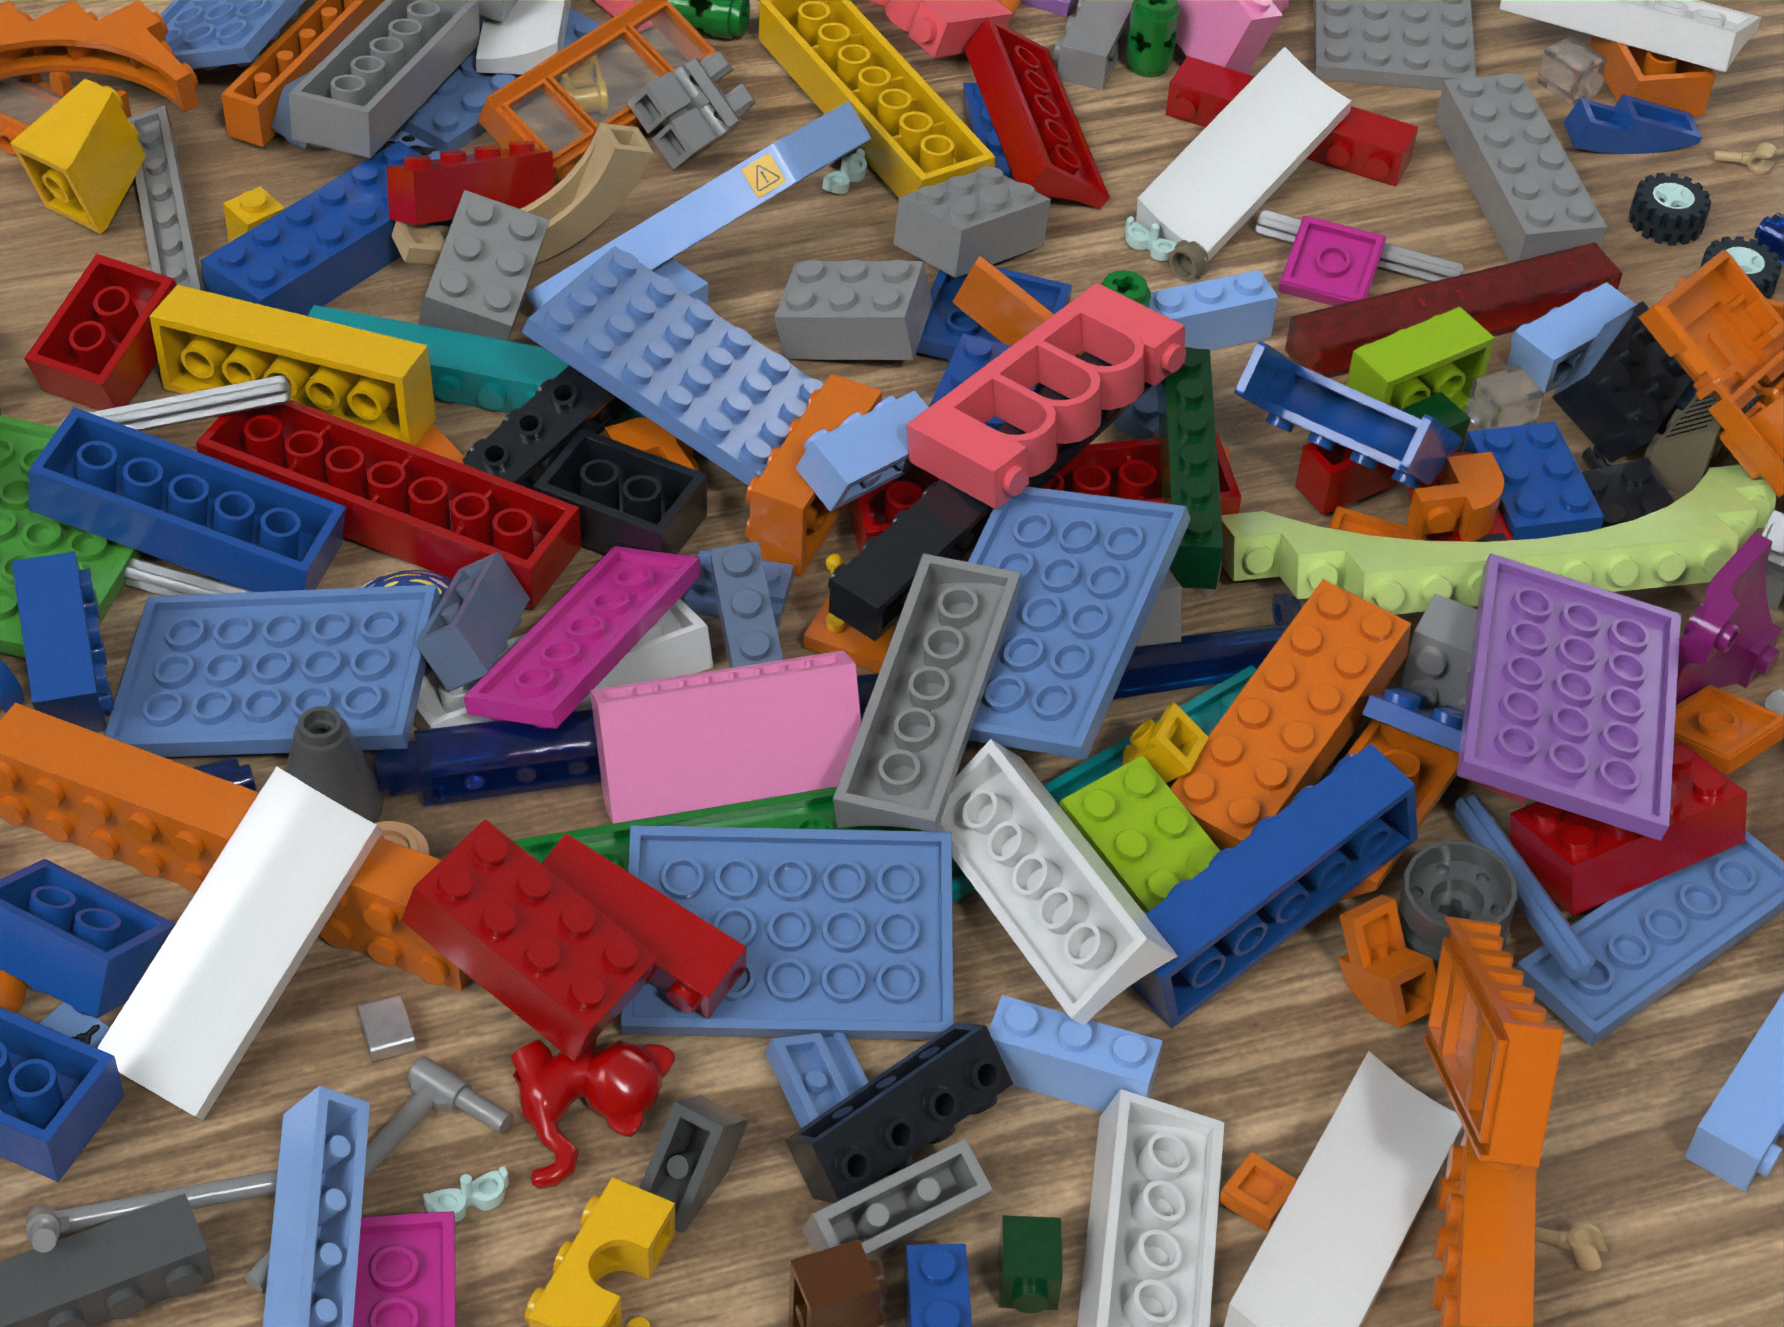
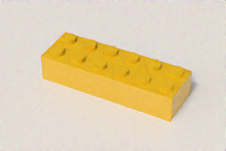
M177 285L150 315L162 384L165 390L187 394L283 375L287 378L291 388L290 400L414 446L419 443L436 420L428 345L182 285Z

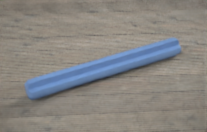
M1470 795L1466 799L1460 797L1455 802L1457 808L1454 811V816L1473 843L1491 849L1507 862L1516 878L1517 906L1565 975L1573 981L1581 977L1588 978L1591 976L1595 959L1483 802L1475 795Z

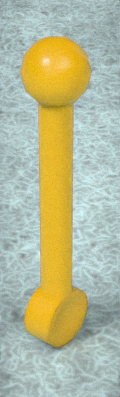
M836 553L828 556L826 560L827 569L830 570V577L839 565L845 563L843 557ZM831 613L826 616V628L829 631L837 633L844 630L845 622Z

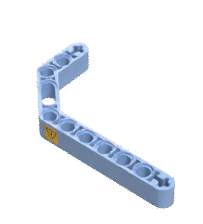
M848 101L776 141L539 284L524 295L534 312H536L614 246L632 254L650 270L655 269L823 167L830 166L872 138L852 104Z

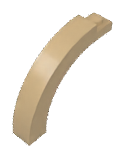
M599 123L589 147L572 171L548 193L520 209L549 219L536 264L565 251L588 236L632 192L654 153L638 127ZM396 221L391 236L404 262L417 266L430 264L435 270L451 226L413 225Z

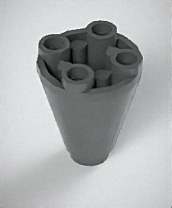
M317 706L306 710L300 716L295 726L285 772L354 813L376 823L382 815L384 794L378 777L348 724L333 708Z

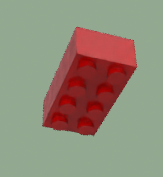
M1679 742L1673 748L1669 828L1661 841L1536 801L1510 813V842L1547 894L1571 916H1574L1744 843L1746 836L1747 792L1684 743Z
M486 819L414 886L401 921L573 1061L588 1048L641 991L658 957Z

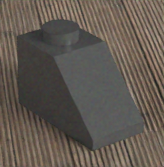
M702 1095L674 1102L640 1186V1189L675 1203V1230L679 1232L686 1231L728 1172L749 1119Z

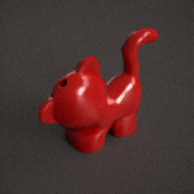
M596 1038L575 1061L571 1060L562 1051L552 1056L549 1048L541 1040L528 1043L514 1052L511 1056L516 1069L513 1077L520 1089L519 1102L522 1116L533 1126L540 1142L555 1154L554 1163L533 1170L530 1177L533 1186L538 1189L554 1187L574 1174L579 1149L561 1132L557 1124L564 1117L570 1105L578 1098L585 1097L588 1106L597 1115L605 1117L608 1126L617 1134L632 1137L640 1130L644 1113L655 1103L662 1087V1079L675 1062L674 1053L668 1047L660 1044H648L639 1047L635 1044L617 1041L595 1052L597 1050Z

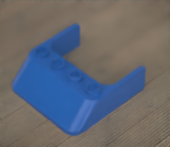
M1262 341L1257 342L1234 391V394L1268 412L1266 422L1290 433L1294 425L1310 432L1307 438L1308 441L1332 452L1336 444L1352 450L1349 459L1375 471L1378 463L1394 469L1395 471L1391 478L1413 489L1418 488L1421 482L1430 485L1445 466L1446 458L1453 456L1462 442L1460 436L1435 418L1424 414L1422 419H1419L1304 368Z

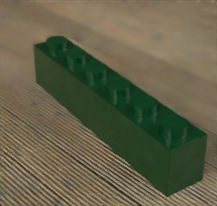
M1185 347V363L1179 370L1171 373L1158 383L1157 386L1163 503L1187 506L1191 519L1169 570L1182 588L1216 589L1224 547L1210 349Z

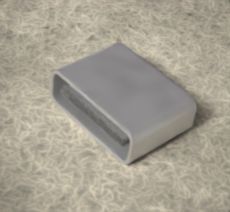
M401 994L357 1005L359 1019L372 1062L416 1051L414 1034Z

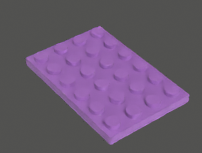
M1490 553L1482 572L1456 775L1661 841L1669 828L1681 614Z

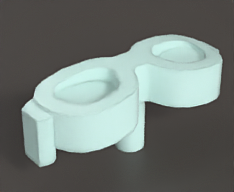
M858 148L856 154H852L849 157L844 156L840 171L824 176L822 189L836 194H845L849 191L850 182H858L864 179L867 169V162L864 159L865 151Z
M1132 216L1126 220L1124 231L1127 244L1135 250H1150V257L1154 260L1168 261L1170 253L1175 250L1177 244L1167 239L1158 238L1160 225L1157 223H1153L1149 231L1140 223L1134 222Z
M501 1166L499 1171L486 1173L473 1182L470 1175L464 1174L460 1178L461 1189H442L431 1194H423L424 1207L427 1213L454 1211L455 1222L461 1221L466 1216L467 1207L475 1206L481 1211L494 1209L504 1200L505 1189L509 1185L508 1172L505 1166Z

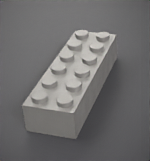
M479 0L383 1L289 92L292 139L309 143L316 148H330L346 152L357 158H371L478 46L480 39Z
M1504 73L1498 76L1463 77L1461 79L1444 80L1435 121L1515 274L1596 267L1607 226L1521 74Z

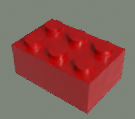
M96 253L24 358L41 389L97 410L128 405L158 361L150 315L177 286L174 278Z

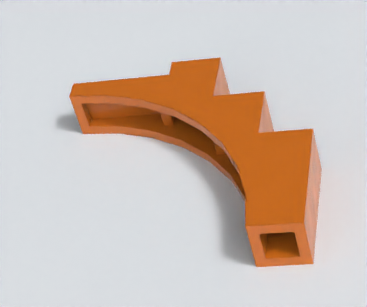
M9 0L0 4V80L41 72L82 71L112 75L139 83L165 96L184 112L199 105L195 91L198 80L189 64L186 62L181 64L175 58L172 49L165 39V35L168 34V28L162 16L157 11L152 13L140 0L99 20L93 12L86 13L75 0L34 20L29 13H21Z

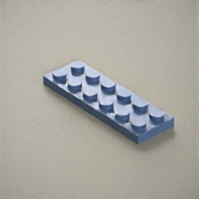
M1746 831L1744 843L1611 899L1572 925V929L1595 959V963L1592 966L1593 973L1588 978L1581 977L1576 981L1570 980L1545 945L1519 961L1515 969L1524 972L1523 985L1525 987L1535 990V996L1589 1045L1593 1046L1784 911V861Z

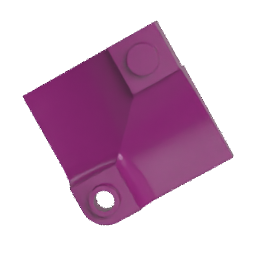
M1756 532L1712 578L1707 587L1704 602L1696 608L1685 627L1683 637L1679 639L1676 705L1709 684L1718 688L1739 684L1747 688L1759 673L1767 676L1780 656V651L1775 646L1782 629L1772 622L1766 596V568L1773 541Z

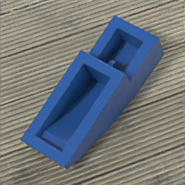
M1622 94L1614 107L1580 97L1563 122L1574 148L1600 153L1647 154L1670 151L1697 145L1702 139L1691 113Z

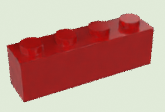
M519 140L509 142V149L501 150L500 146L484 145L475 147V154L466 155L465 151L450 150L440 152V159L431 160L430 156L422 155L404 157V164L387 166L389 219L413 225L454 219L464 190L515 208H523L554 188L553 152L535 148L534 141Z
M567 833L563 835L541 863L658 957L644 985L651 982L665 991L667 999L681 1011L692 1014L695 1010L709 1019L746 970L747 947Z

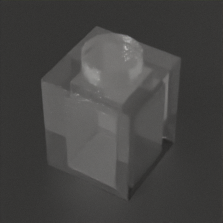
M1570 36L1544 50L1537 83L1570 105H1574L1580 97L1586 99L1599 92L1604 82L1603 73L1607 58L1573 36Z
M1520 365L1474 378L1466 405V413L1471 418L1470 421L1477 425L1480 430L1536 424L1544 393Z

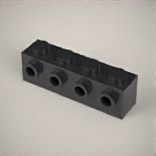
M569 365L554 379H548L543 382L537 389L535 396L520 409H514L509 412L503 419L501 426L486 439H480L475 442L462 460L467 466L534 490L535 483L581 428L600 434L605 430V427L611 425L631 406Z
M956 1022L786 1138L785 1142L813 1199L836 1203L868 1187L883 1175L894 1174L909 1166L913 1161V1154L927 1144H936L950 1137L956 1130L954 1125L969 1115L979 1114L994 1106L998 1101L997 1095L1014 1083L987 1026Z

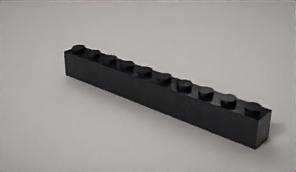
M1087 352L1075 355V357L1096 366H1112ZM1145 382L1144 392L1142 393V395L1146 391H1148L1153 385ZM1042 385L1037 393L1052 400L1070 399L1045 385ZM1133 403L1122 408L1102 410L1100 427L1093 435L1086 439L1069 444H1058L1056 461L1043 473L1029 477V485L1026 487H1044ZM1007 422L997 430L1011 435L1026 434L1023 430ZM943 480L931 483L924 491L922 497L909 509H902L885 531L878 537L872 536L869 538L856 557L848 564L843 563L834 570L828 582V588L830 589L829 613L876 642L899 620L923 553L963 561L973 552L993 508Z

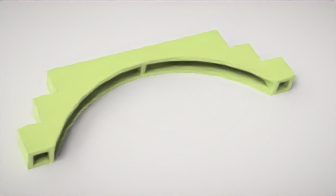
M1741 465L1709 468L1708 472L1692 491L1671 505L1638 519L1589 532L1540 539L1491 542L1423 541L1371 536L1320 527L1266 511L1221 515L1224 547L1221 561L1223 568L1233 581L1280 577L1296 599L1310 598L1324 579L1394 615L1425 612L1434 594L1470 607L1478 606L1483 566L1490 553L1611 592L1706 583L1712 580L1717 572L1756 532L1757 528L1766 527L1773 510H1775L1776 494L1762 475L1754 480Z

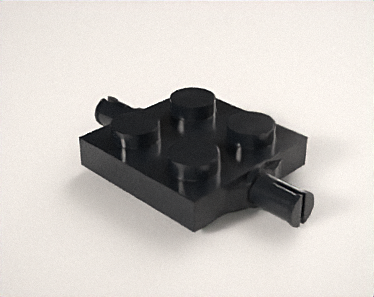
M1593 446V451L1589 447L1582 453V459L1587 464L1589 470L1581 473L1604 515L1601 528L1638 519L1674 503L1673 498L1649 458L1610 465L1606 462L1600 448L1597 446Z

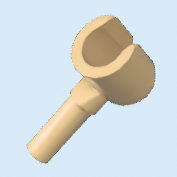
M1761 143L1753 153L1715 151L1714 161L1746 164L1754 174L1763 175L1775 164L1774 161L1765 159L1772 158L1776 152V147L1770 143Z
M1582 1224L1576 1226L1570 1232H1559L1535 1226V1241L1571 1250L1577 1266L1582 1270L1595 1271L1601 1268L1602 1262L1598 1251L1607 1252L1608 1249L1602 1233L1595 1225Z

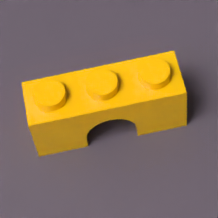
M612 1177L602 1195H593L587 1203L581 1219V1230L573 1242L567 1240L561 1246L553 1266L554 1275L546 1288L538 1287L532 1294L524 1316L525 1321L529 1323V1327H622L621 1296L601 1288L596 1282L603 1276L618 1271L630 1272L650 1280L675 1236V1203Z

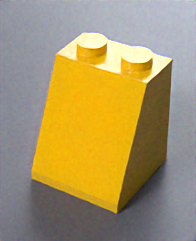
M84 79L11 141L10 144L46 208L102 234L113 219L146 158V154L138 141L140 138L138 130L128 121L121 108L123 101L119 94L107 85L103 87Z

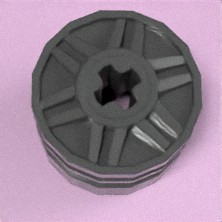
M1445 840L1427 845L1415 854L1404 872L1400 902L1397 908L1406 948L1433 958L1437 974L1443 937L1450 938V931L1444 920L1445 916L1499 923L1501 925L1500 937L1504 939L1502 951H1504L1506 938L1509 934V924L1512 920L1517 901L1516 878L1507 862L1491 849L1471 841Z

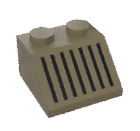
M1711 393L1702 400L1695 396L1683 411L1676 409L1667 423L1665 433L1663 435L1656 433L1645 452V458H1649L1665 487L1681 496L1692 491L1708 472L1709 468L1722 467L1732 455L1718 436L1724 430L1723 427L1708 411L1717 402ZM1750 402L1741 409L1742 412L1749 408Z

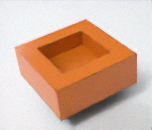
M1251 1151L1221 1190L1219 1203L1268 1232L1298 1179Z

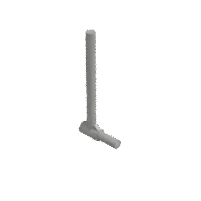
M423 1056L415 1062L409 1072L408 1082L411 1085L413 1096L367 1144L364 1181L432 1108L437 1111L461 1109L500 1134L505 1133L509 1129L514 1116L472 1090L471 1083L428 1057ZM270 1250L244 1276L248 1285L260 1293L267 1287Z
M278 1170L57 1211L52 1206L46 1204L37 1205L26 1216L27 1238L36 1251L45 1253L55 1247L59 1234L91 1229L182 1194H186L191 1209L276 1194Z

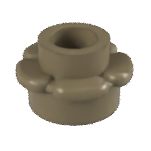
M1182 240L1176 244L1175 250L1169 255L1170 269L1182 281H1190L1193 278L1199 280L1201 275H1205L1209 270L1208 254L1204 247L1196 241L1189 243L1187 240Z

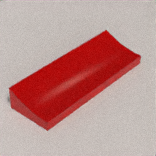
M987 17L963 48L1014 180L1033 186L1036 192L1046 197L1074 200L1100 210L1110 199V196L1049 50Z

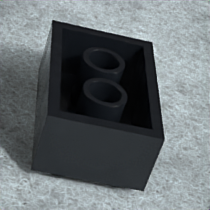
M1643 301L1604 325L1552 396L1554 401L1587 438L1600 448L1601 453L1610 463L1615 462L1651 440L1692 380L1674 356L1670 357L1638 318L1649 309Z
M583 428L578 431L534 485V490L579 507L581 545L605 554L614 546L678 554L707 516V474Z

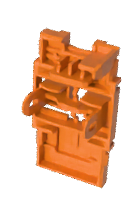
M1722 250L1638 318L1670 357L1674 356L1695 382L1693 386L1697 389L1695 395L1698 399L1702 400L1711 393L1717 400L1708 411L1724 429L1718 435L1720 440L1752 479L1756 480L1762 475L1775 494L1781 497L1784 495V377L1769 388L1762 387L1758 380L1762 378L1768 385L1784 372V319L1781 318L1727 251ZM1757 394H1760L1752 407L1745 412L1741 411Z

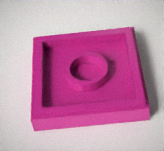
M1303 215L1279 282L1278 292L1362 313L1386 244L1387 236Z

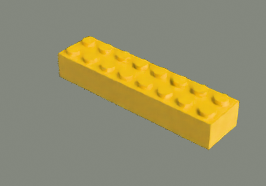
M759 0V41L824 114L850 101L872 138L859 147L865 151L864 159L898 198L918 191L920 187L933 186L948 181L951 177L963 176L978 171L981 167H995V156L850 0Z

